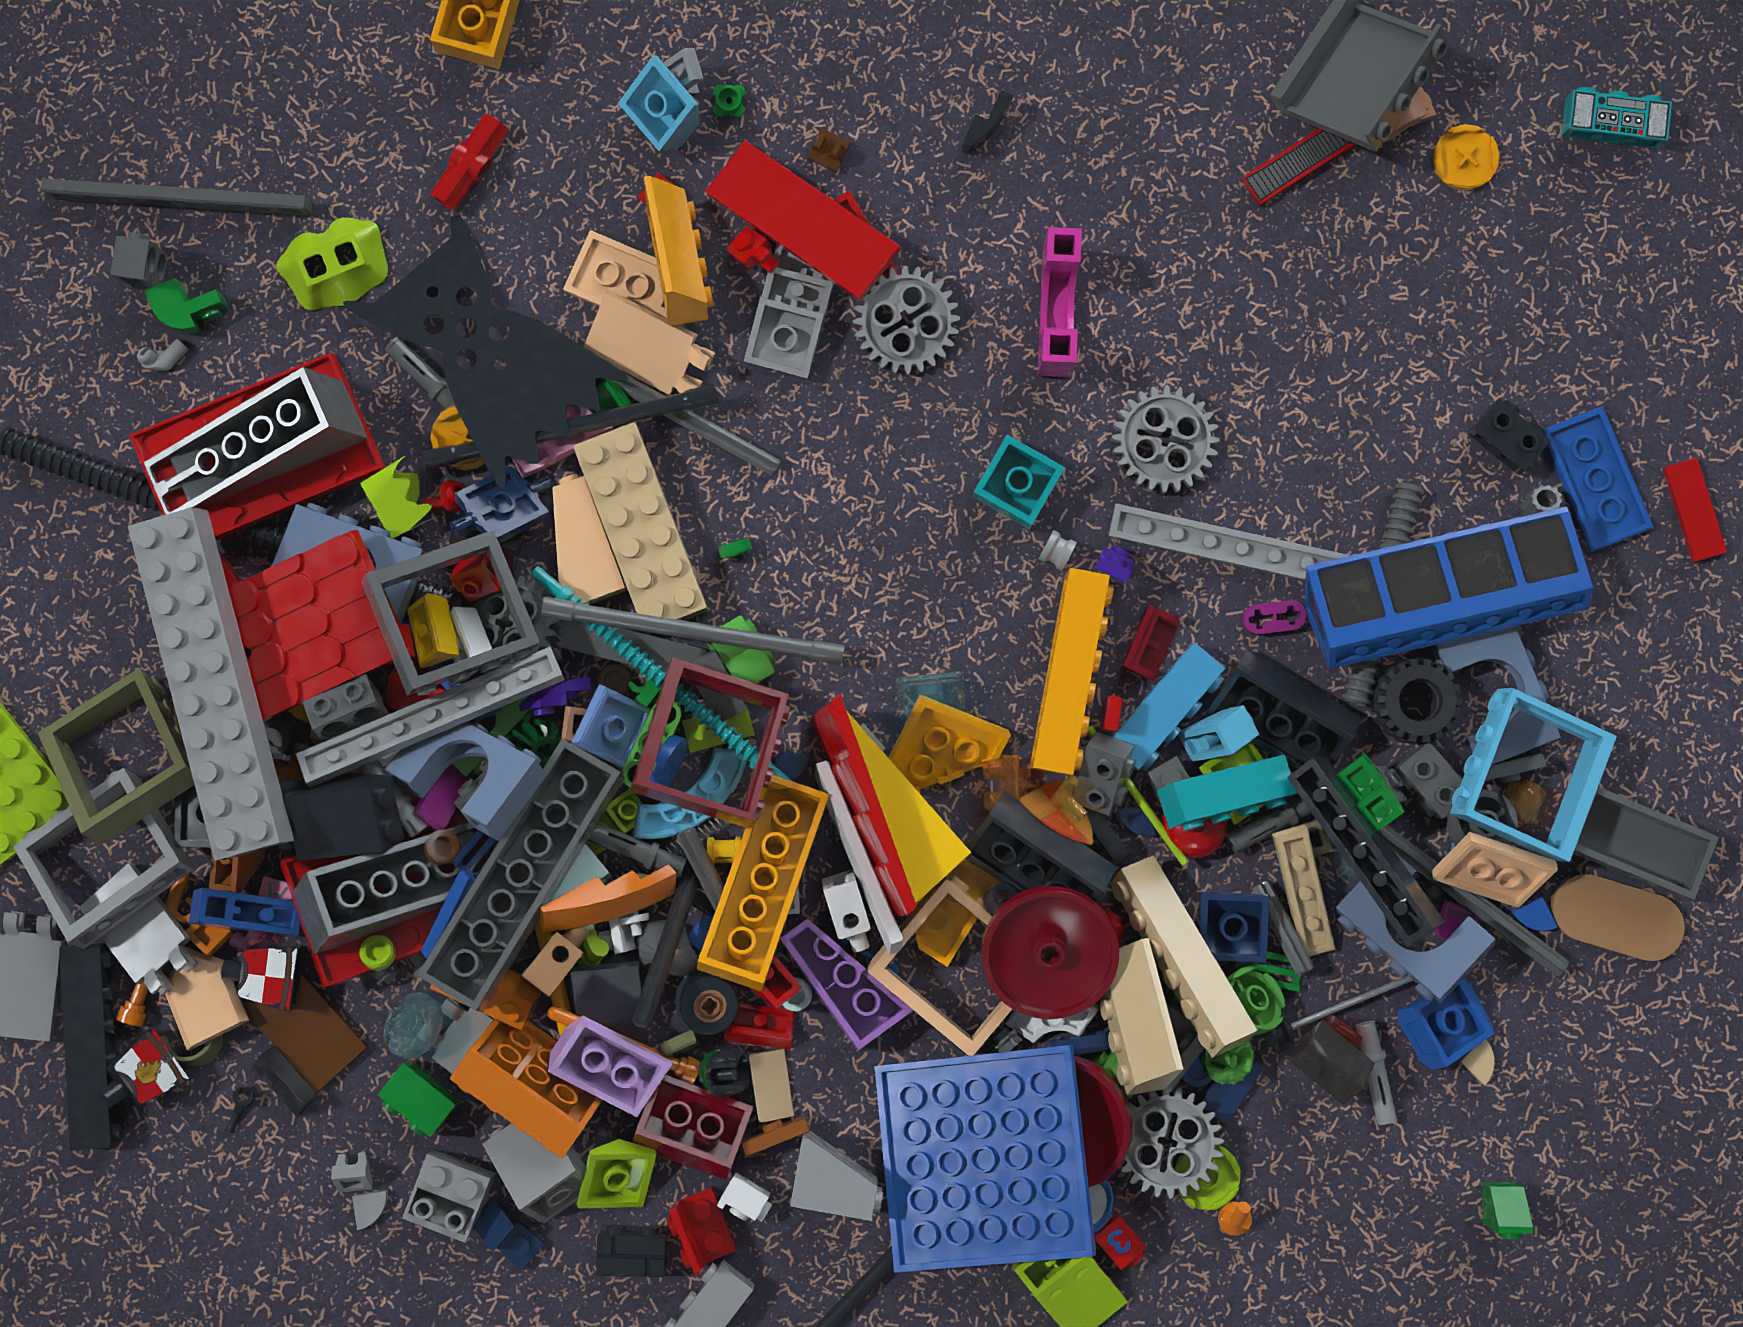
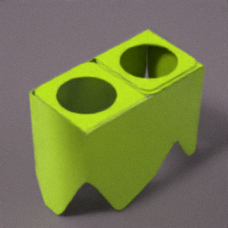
M403 456L360 483L385 530L390 532L389 537L392 539L411 530L432 507L429 504H416L420 495L418 474L394 472L398 463L406 456Z

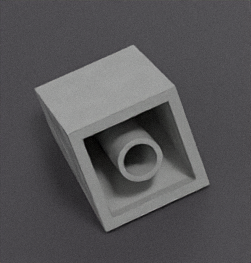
M512 1123L495 1130L491 1134L490 1139L482 1144L519 1211L545 1224L578 1200L586 1165L572 1145L564 1157L561 1158L555 1153L546 1150L541 1143L527 1133L518 1130Z
M809 1131L803 1134L791 1207L872 1221L873 1212L880 1213L883 1187L877 1186L878 1177L813 1132Z

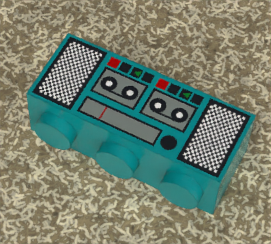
M1579 87L1565 98L1561 137L1659 149L1668 141L1672 102L1661 101L1662 98L1655 95L1637 98L1629 97V94L1623 91H1612L1606 94L1598 93L1596 89L1591 87Z

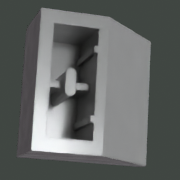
M433 1149L426 1155L402 1219L466 1243L481 1213L496 1173Z

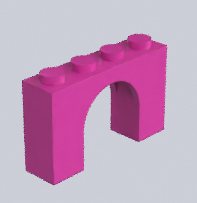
M1048 227L1042 254L1037 376L1071 377L1076 365L1078 329H1074V299L1077 271L1081 262L1082 229Z

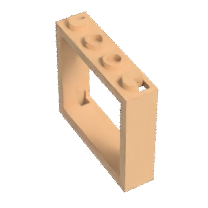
M955 875L951 880L945 876L924 896L917 907L899 926L903 936L902 947L947 893L986 925H988L993 915L986 909L981 896L976 901L966 893L970 887ZM884 944L866 966L869 974L969 1056H973L1012 1010V1008L1001 1001L975 1033L970 1036L887 967L898 952L889 955Z

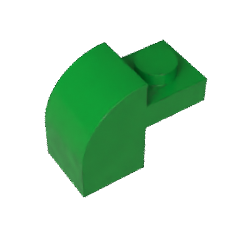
M176 278L145 290L156 317L165 325L181 334L195 335L202 333L203 331L198 320L202 319L205 322L214 320L222 315V310L228 308L224 296L216 289L190 300L184 284Z

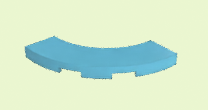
M714 747L705 772L685 793L723 804L731 792L733 793L741 779L746 766V762H743V755L736 756V750ZM665 802L656 804L638 803L633 837L655 839L674 836L687 828L700 825L709 819L710 816Z

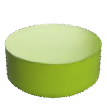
M372 935L363 941L359 954L362 962L369 969L380 971L388 968L393 963L396 950L393 943L386 936Z

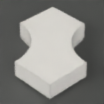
M1094 1004L1078 1014L1059 1019L1034 1018L1014 1010L1005 1024L1012 1029L1017 1028L1016 1032L1033 1043L1043 1034L1051 1031H1067L1080 1036L1099 1010V1006Z

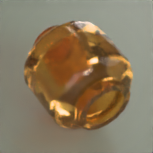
M1523 778L1519 782H1510L1503 794L1504 797L1509 799L1516 810L1517 830H1522L1523 826L1535 827L1539 823L1549 802L1548 798L1544 795V788Z

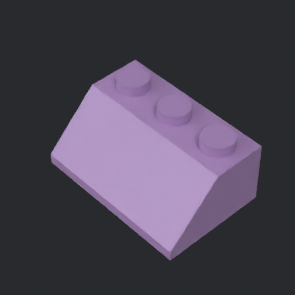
M582 1015L566 1027L551 1050L548 1072L638 1117L671 1067L672 1061Z

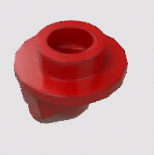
M447 480L440 487L441 496L424 499L422 504L432 505L429 512L446 509V512L456 513L462 509L455 501V493L465 487L455 480Z

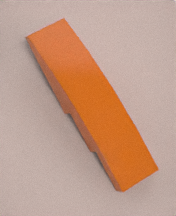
M668 864L642 879L634 871L623 875L607 885H604L598 877H595L541 906L540 929L543 932L579 928L612 920L646 908L675 894L677 873Z

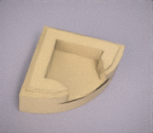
M1487 1040L1459 1059V1062L1482 1085L1485 1086L1494 1070V1054Z

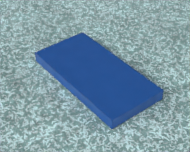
M1603 406L1544 429L1546 432L1545 436L1551 440L1546 446L1590 553L1654 528Z

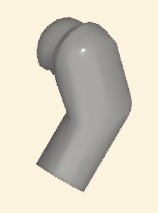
M176 339L165 351L151 350L150 347L141 348L138 351L137 359L142 367L148 370L167 371L189 349L180 340Z

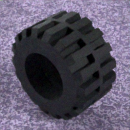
M1410 659L1386 669L1383 672L1384 675L1376 680L1377 687L1373 690L1374 695L1370 697L1374 698V704L1370 705L1371 712H1376L1377 718H1374L1377 725L1381 724L1384 729L1382 731L1387 736L1392 735L1394 740L1399 742L1416 744L1439 739L1444 736L1443 733L1450 731L1454 727L1452 723L1454 720L1459 719L1461 713L1457 711L1458 706L1462 705V698H1458L1457 692L1461 691L1459 684L1454 685L1452 681L1455 676L1451 672L1446 673L1443 670L1445 666L1440 663L1433 664L1431 663L1432 660ZM1409 682L1422 683L1432 694V711L1422 721L1409 719L1400 708V692Z

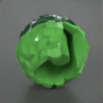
M1247 1040L1244 1044L1214 1058L1211 1057L1207 1049H1204L1199 1055L1203 1072L1209 1078L1222 1085L1236 1084L1239 1081H1243L1244 1077L1250 1073L1253 1065L1254 1051L1251 1049V1043Z

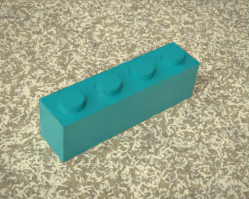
M1285 755L1173 782L1157 790L1169 829L1182 826L1184 832L1204 826V820L1211 819L1212 824H1217L1231 819V813L1239 812L1240 817L1259 812L1258 806L1266 805L1267 810L1287 804L1285 798L1296 794L1297 791L1287 778L1291 772Z

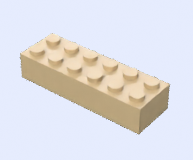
M633 422L573 445L636 612L684 621L709 611L637 424Z

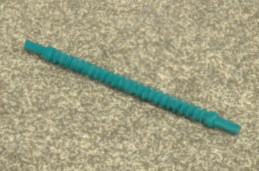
M537 566L530 574L536 582L555 598L583 604L581 602L582 597L576 598L574 590L569 586L563 587L541 567ZM589 622L581 623L583 626L588 624L590 632L595 630L597 638L602 636L604 644L610 643L612 645L611 650L617 649L619 651L618 656H626V663L633 662V669L640 668L641 675L647 674L649 676L648 681L654 680L656 688L662 687L666 672L661 670L662 665L656 666L654 658L649 660L647 652L640 653V646L633 647V640L626 641V635H619L617 627L612 629L607 625ZM683 683L678 684L675 699L678 701L677 706L683 705L685 707L684 712H692L691 717L693 719L699 718L700 725L706 724L707 731L713 730L715 732L713 734L714 737L720 736L722 738L721 743L727 742L729 744L728 749L734 748L736 756L743 755V762L749 761L750 768L754 769L758 755V746H750V739L743 740V734H736L735 727L729 728L727 720L722 722L720 714L715 716L713 708L708 710L705 707L706 702L700 703L698 701L699 696H691L692 690L686 691L683 689ZM769 762L768 768L773 769L772 775L792 781L775 765Z

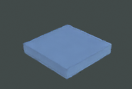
M599 684L571 744L623 769L652 709Z

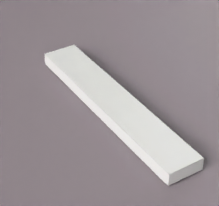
M827 760L817 763L815 767L817 784L820 791L829 794L826 805L888 954L896 953L902 947L903 936L831 765Z

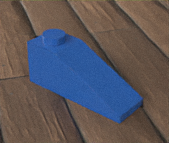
M200 888L193 892L188 924L298 936L300 920L293 901Z

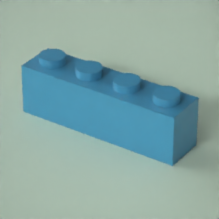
M1195 642L1188 647L1112 736L1135 745L1131 757L1136 759L1135 771L1139 770L1142 766L1147 770L1159 756L1155 750L1163 741L1169 744L1181 730L1177 726L1184 716L1190 719L1202 706V703L1199 701L1201 696L1206 691L1212 694L1224 680L1220 674L1225 670V667Z

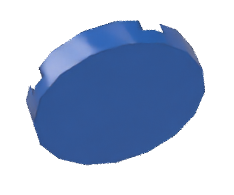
M672 735L665 740L658 751L655 761L656 766L654 771H652L650 782L669 788L672 786L686 756L688 741L685 738Z

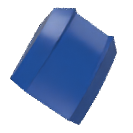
M1466 978L1457 985L1441 1004L1434 998L1429 1002L1420 996L1398 1010V1025L1403 1029L1418 1056V1060L1431 1070L1449 1066L1495 1033L1486 1010Z

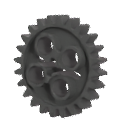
M521 576L518 583L514 579L528 615L534 612L530 620L540 643L532 650V653L551 647L553 652L556 653L551 643L561 641L562 638L555 631L564 628V625L558 619L541 617L544 597H554L534 579L529 582L524 576ZM501 588L494 593L475 600L477 603L474 606L465 605V607L477 610L488 640L490 641L494 638L490 644L492 649L521 639ZM504 607L503 611L497 615L498 611ZM513 658L500 661L501 667L514 662Z

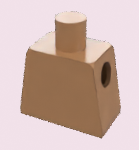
M584 927L567 929L563 935L555 932L521 976L546 996H550L583 954L578 947L590 932ZM558 947L564 948L567 952L566 957L561 963L556 962L552 957V954Z

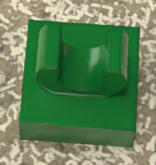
M647 680L646 684L642 687L636 686L631 681L628 683L632 691L639 693L636 699L647 708H651L657 701L661 686L655 687L656 682L654 680Z

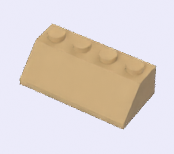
M1149 938L1119 948V964L1115 978L1100 1001L1101 1015L1104 1020L1108 1021L1110 1029L1108 1035L1109 1046L1113 1053L1116 1052L1119 1064L1117 1066V1078L1120 1085H1124L1126 1095L1166 1089L1183 1070Z

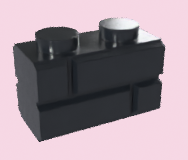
M606 1225V1231L600 1230L597 1235L596 1276L664 1278L667 1273L668 1232H660V1226L655 1225L640 1226L639 1231H626L625 1225Z

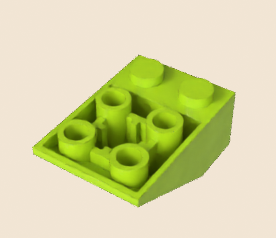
M1093 1256L1012 1263L1014 1271L1060 1327H1098L1128 1302Z

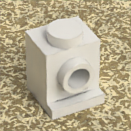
M736 1172L718 1201L717 1206L723 1209L725 1204L731 1206L729 1211L744 1221H747L748 1218L754 1221L758 1219L762 1222L772 1204L767 1201L770 1192Z

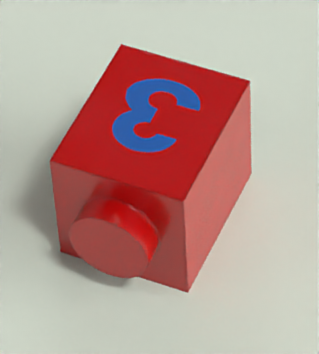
M1118 1212L1109 1218L1104 1227L1094 1233L1096 1242L1121 1270L1126 1266L1132 1268L1144 1257L1142 1251L1147 1248L1146 1245Z

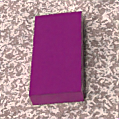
M453 764L449 765L423 799L420 798L413 812L435 831L444 830L457 807L454 802L460 796L458 790L470 778L465 777Z

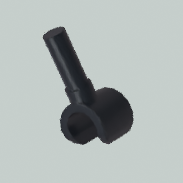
M238 1087L233 1092L232 1097L236 1105L226 1128V1131L229 1133L234 1132L245 1107H249L255 1101V1093L251 1092L247 1102H240L239 1094L242 1092L243 1087Z

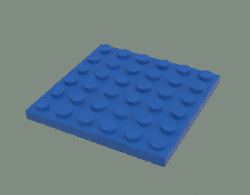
M1073 1045L874 1066L894 1273L1096 1256Z

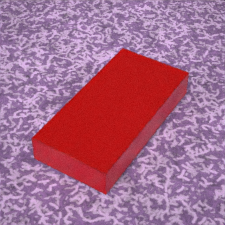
M1108 696L1104 699L1099 732L1113 733L1118 730L1123 702L1122 697Z

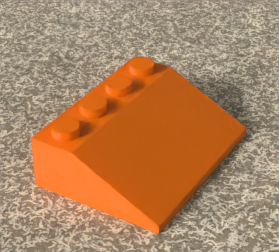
M494 1018L468 1050L450 1077V1080L456 1083L461 1090L470 1093L486 1104L491 1111L500 1114L510 1121L518 1130L527 1133L537 1140L546 1150L563 1158L602 1102V1099L548 1072L550 1052L557 1043L554 1038L529 1021L521 1031Z

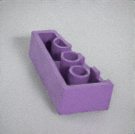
M805 919L780 937L779 941L856 1049L860 1050L913 1011L912 1008L869 974L865 967L852 958L809 919Z

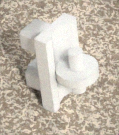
M638 911L609 920L610 930L599 932L598 937L603 939L608 944L609 950H614L615 954L638 949L636 936L642 935L640 921L649 920V914H639Z

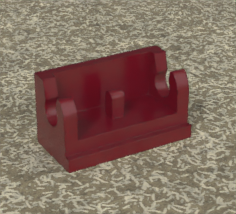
M1149 604L1143 613L1120 668L1155 682L1158 671L1179 626V618Z

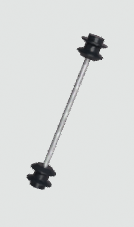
M1407 975L1404 979L1400 978L1293 1023H1290L1288 1018L1284 1016L1278 1026L1262 1034L1268 1047L1274 1046L1279 1051L1280 1043L1283 1041H1287L1290 1045L1294 1044V1029L1413 980Z

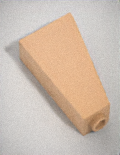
M572 474L560 479V485L553 487L559 584L563 587L569 586L575 591L574 596L576 598L582 597L581 602L583 604L589 603V605L628 591L585 477L578 478L577 474Z

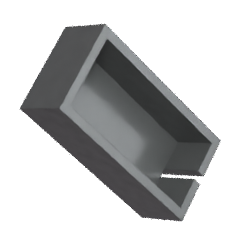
M1598 787L1573 854L1681 899L1695 900L1719 837Z

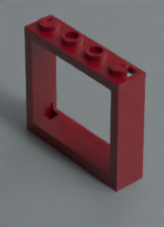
M672 657L666 670L630 792L748 828L753 819H759L760 812L764 806V800L759 798L762 787L768 788L772 778L773 769L768 768L771 756L776 757L781 746L782 737H778L777 734L780 725L785 726L789 717L790 707L786 706L789 694ZM679 681L770 709L742 810L650 782Z

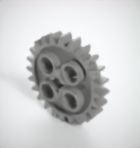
M902 266L901 273L897 276L892 267L888 270L889 278L886 279L881 275L877 280L879 284L877 286L873 285L869 290V295L866 294L863 298L864 305L853 307L855 311L861 313V318L852 320V323L861 325L862 328L854 336L864 337L866 340L861 344L860 349L869 347L872 349L868 357L869 360L877 356L881 357L880 368L891 362L892 372L896 373L899 366L903 365L905 373L910 374L911 366L915 364L918 371L922 372L924 367L923 361H927L931 366H935L933 357L935 354L942 358L946 357L942 346L953 347L954 343L947 337L949 334H958L959 331L951 327V322L960 320V317L951 315L950 310L956 308L958 303L947 302L946 299L953 292L950 290L942 293L940 288L944 281L940 280L933 284L931 282L933 272L927 273L922 278L920 277V267H916L913 274L909 275L907 266ZM907 288H914L919 292L920 300L916 306H908L904 302L903 293ZM926 303L931 304L929 310L910 321L912 325L910 329L907 326H901L886 337L881 336L883 330L902 319L900 315L902 311L905 314H910ZM880 305L889 307L892 312V318L887 324H881L875 318V310ZM925 316L933 317L937 323L936 331L931 335L923 333L920 328V322ZM898 333L906 335L909 340L908 349L902 353L897 352L892 346L893 337Z
M1168 385L1164 387L1162 394H1158L1157 389L1151 387L1150 397L1147 398L1140 391L1137 395L1138 404L1131 399L1126 403L1130 412L1126 410L1119 411L1118 415L1124 422H1114L1113 428L1120 431V434L1113 435L1111 441L1120 443V446L1113 449L1112 454L1123 456L1117 466L1123 467L1127 465L1129 467L1125 475L1126 478L1134 474L1138 476L1136 480L1137 487L1145 480L1148 482L1149 492L1157 484L1160 485L1162 494L1166 493L1168 485H1172L1173 490L1177 493L1180 491V482H1183L1190 488L1193 485L1191 476L1199 480L1204 477L1200 467L1209 470L1213 466L1206 458L1216 457L1218 454L1217 451L1210 448L1211 445L1218 444L1220 438L1210 434L1217 430L1218 425H1208L1207 421L1213 416V412L1203 414L1201 410L1205 402L1202 401L1197 405L1193 404L1195 396L1193 392L1185 399L1182 397L1181 387H1179L1175 395L1170 394ZM1149 412L1158 413L1162 418V425L1158 427L1150 426L1146 422V414ZM1181 421L1189 422L1194 429L1193 435H1181L1177 424ZM1137 430H1143L1157 437H1161L1164 432H1167L1169 440L1193 445V450L1173 442L1164 447L1161 445L1162 440L1160 438L1138 435ZM1140 443L1150 445L1153 450V456L1147 459L1140 457L1137 454L1136 446ZM1173 452L1181 454L1184 457V466L1181 468L1171 466L1168 461V455Z
M1178 1088L1175 1096H1171V1093L1167 1094L1163 1091V1095L1159 1097L1156 1091H1150L1151 1099L1148 1101L1142 1095H1138L1140 1106L1137 1108L1129 1104L1133 1117V1139L1125 1158L1128 1164L1121 1171L1123 1173L1131 1171L1135 1173L1130 1181L1132 1184L1143 1180L1142 1191L1145 1193L1151 1186H1154L1155 1197H1160L1163 1189H1167L1170 1199H1174L1176 1189H1179L1181 1194L1186 1197L1188 1196L1187 1186L1189 1185L1196 1191H1200L1198 1183L1200 1178L1207 1182L1211 1181L1206 1173L1208 1168L1216 1171L1219 1170L1218 1166L1212 1162L1213 1157L1221 1158L1224 1155L1215 1150L1216 1145L1225 1143L1224 1139L1216 1138L1214 1133L1222 1129V1126L1211 1125L1210 1123L1215 1118L1216 1113L1204 1114L1203 1111L1207 1103L1203 1101L1197 1106L1194 1105L1196 1098L1194 1093H1191L1186 1100L1183 1099V1089ZM1155 1112L1161 1113L1165 1119L1164 1127L1157 1132L1151 1131L1147 1125L1148 1117ZM1173 1113H1177L1178 1118L1172 1138L1178 1141V1145L1176 1148L1171 1147L1169 1149L1166 1172L1162 1173L1160 1167L1166 1148L1160 1144L1162 1138L1169 1136L1171 1116ZM1188 1120L1194 1121L1198 1126L1197 1135L1190 1140L1184 1139L1180 1133L1181 1125ZM1146 1146H1153L1158 1153L1157 1160L1151 1165H1145L1140 1159L1141 1150ZM1179 1154H1186L1191 1160L1190 1169L1185 1173H1178L1173 1167V1160Z

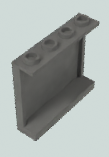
M1333 0L1270 96L1277 109L1283 114L1377 152L1381 144L1390 137L1393 126L1399 117L1408 110L1411 99L1419 87L1426 83L1429 72L1437 60H1440L1446 53L1449 43L1442 25L1438 23L1433 31L1362 5L1357 0Z

